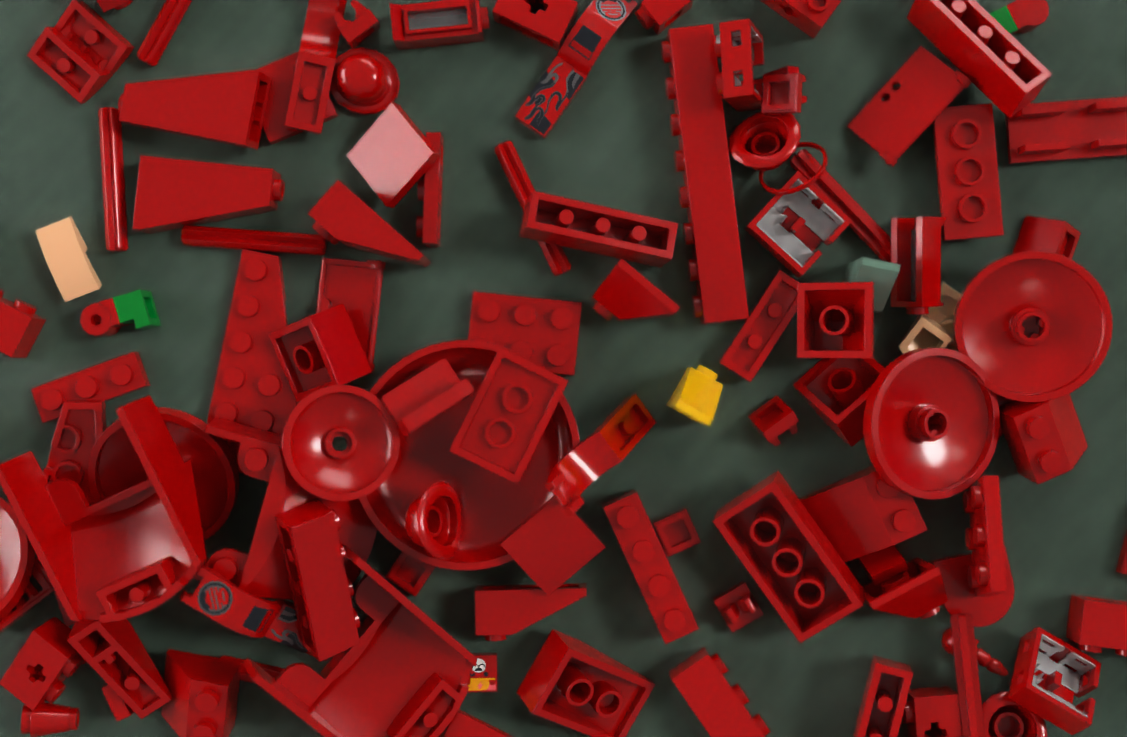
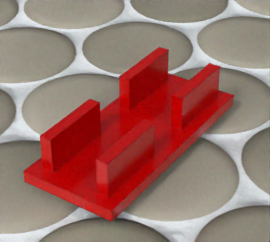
M1127 96L1029 103L1012 117L1008 118L1005 115L1009 164L1127 156Z
M992 103L946 107L932 122L941 217H947L942 226L943 241L1004 236Z

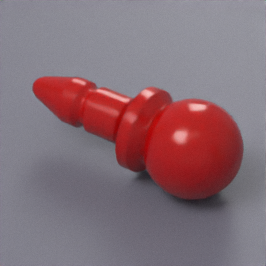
M950 627L942 634L941 643L944 650L954 656ZM975 639L978 664L986 667L991 673L1007 676L1008 670L997 658H992L983 649H978L979 640Z

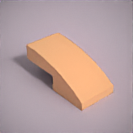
M71 216L36 230L47 265L65 302L100 289L102 284L85 253L88 248Z

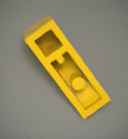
M700 364L697 369L687 367L666 405L699 424L710 426L714 419L723 388L722 384L715 381L718 374Z

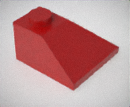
M623 259L617 263L591 297L596 302L592 308L608 322L613 317L618 322L667 318L674 315L681 308Z
M874 282L797 283V358L873 359Z
M919 557L907 562L908 570L877 585H874L871 581L862 586L865 590L864 603L873 610L914 619L918 617L926 619L937 614L940 611L939 606L948 602L939 568Z

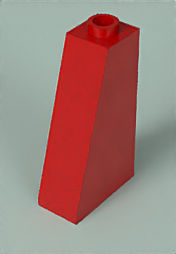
M244 70L126 83L124 93L120 95L118 100L119 121L137 127L258 150L272 78L257 70Z
M140 155L132 229L142 233L153 234L180 229L185 225L196 226L277 211L278 201L282 202L284 199L285 182L281 179V174L271 168Z

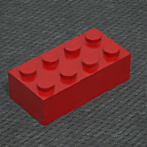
M779 470L718 509L712 522L799 643L804 642L863 606L865 590Z

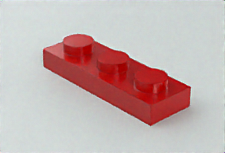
M426 132V138L440 156L424 173V179L418 180L417 197L418 201H423V216L417 215L416 236L417 238H422V244L425 247H440L444 138L441 132Z
M778 270L752 309L749 318L745 320L718 363L747 382H751L797 312V283L800 282L783 271Z
M133 351L31 388V392L42 423H50L59 419L63 403L68 400H105L107 402L151 385L139 352Z

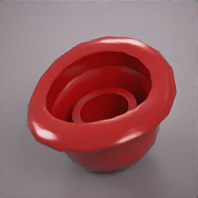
M365 47L353 48L336 58L330 93L337 103L347 110L363 115L378 114L384 111L398 97L400 80L397 69L389 58L377 50Z
M761 112L755 113L742 121L733 130L729 137L728 150L736 161L757 171L774 170L781 166L796 151L801 138L800 124L792 114L765 115Z
M441 481L432 484L421 497L415 499L410 504L406 512L405 527L411 540L416 545L425 548L432 557L444 561L453 556L459 546L461 537V507L453 487Z
M1002 691L991 695L982 704L985 737H1048L1045 720L1009 699V691Z

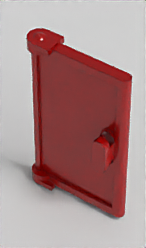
M920 46L846 127L874 149L887 165L894 167L903 153L961 91L967 89L972 82L960 71H954L924 47Z
M322 258L316 313L344 303L362 349L366 353L369 366L372 371H375V364L373 363L383 271L386 269V262L381 260L362 262Z

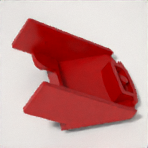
M150 395L116 409V413L149 478L90 505L81 487L75 481L62 478L48 483L31 451L0 464V485L70 620L93 619L99 620L100 623L120 621L143 614L167 601L185 587L197 574L207 558L191 459L186 462L183 461Z
M218 417L206 424L205 433L241 443L237 462L244 474L269 483L249 553L233 548H223L217 550L210 558H206L203 563L204 566L218 571L231 583L257 597L293 600L275 515L318 499L328 508L334 509L338 514L341 522V529L338 531V535L343 547L347 546L363 561H367L376 538L377 528L368 518L359 499L331 501L319 498L302 488L292 477L284 461L282 451L283 435ZM348 558V562L344 565L346 575L353 584L362 569ZM196 574L192 579L201 581L203 577Z
M344 546L347 557L366 573L358 582L354 591L356 604L369 615L360 628L357 629L360 644L336 654L320 673H317L304 663H293L283 669L276 678H273L248 657L242 664L255 683L324 737H439L452 721L469 690L467 683L472 666L476 667L477 658L347 546Z

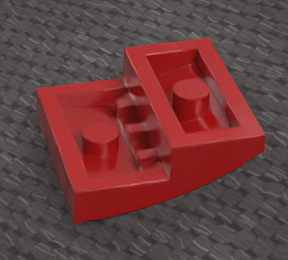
M72 0L56 25L44 28L27 56L80 104H85L114 75L135 47L83 0Z
M555 495L500 541V545L548 596L606 548L576 513L569 517L563 511L564 507Z

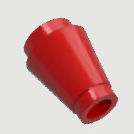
M45 702L32 711L24 704L21 714V733L30 734V737H40L78 730L80 708Z

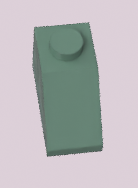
M862 257L847 264L843 282H874V314L883 312L899 274L900 264Z

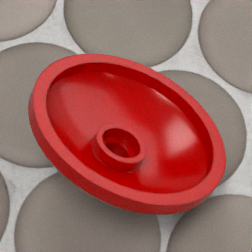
M332 385L307 395L292 410L286 421L282 436L284 461L295 481L309 493L331 501L359 499L379 488L392 473L400 449L398 426L382 400L367 390L350 385ZM335 437H343L346 440L347 445L343 451H337L333 448L332 442Z

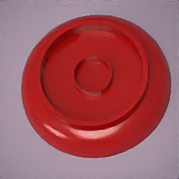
M454 340L433 344L401 359L385 372L370 390V393L381 400L383 395L441 359L448 361L460 381L467 378L475 390L469 397L406 437L398 427L400 449L392 473L379 488L359 498L368 518L390 543L412 558L426 564L451 570H480L499 566L514 560L500 545V541L554 496L553 492H549L545 486L549 473L564 455L580 443L575 417L567 399L562 394L518 484L449 451L499 348L501 347L534 363L519 352L505 346L478 340ZM441 481L451 485L456 492L461 507L462 520L459 546L453 556L444 561L432 557L425 548L416 545L408 536L405 527L406 512L410 504L415 499L421 497L432 484Z

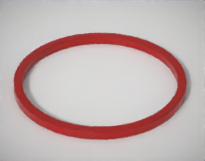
M813 142L798 143L797 148L812 147L823 154L821 168L807 182L790 189H773L764 183L763 175L765 171H759L761 186L767 192L777 195L791 194L809 187L821 177L827 167L828 157L824 148Z

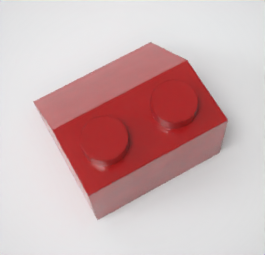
M344 303L310 315L268 334L297 402L318 389L332 385H344L372 372L366 353L362 349Z
M822 358L797 380L793 387L828 427L850 447H853L864 437L863 418L866 401L874 382L885 367L874 358Z
M1070 393L1044 402L1014 400L999 407L1000 424L1018 474L1037 485L1071 471L1088 448Z
M168 649L166 652L164 682L172 694V699L162 706L161 716L179 737L230 736L236 722L242 662Z

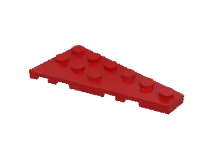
M242 249L207 423L218 417L283 435L286 421L292 410L299 403L295 399L268 335L288 326L282 260L279 256ZM223 438L235 458L238 472L244 473L237 462L241 443Z

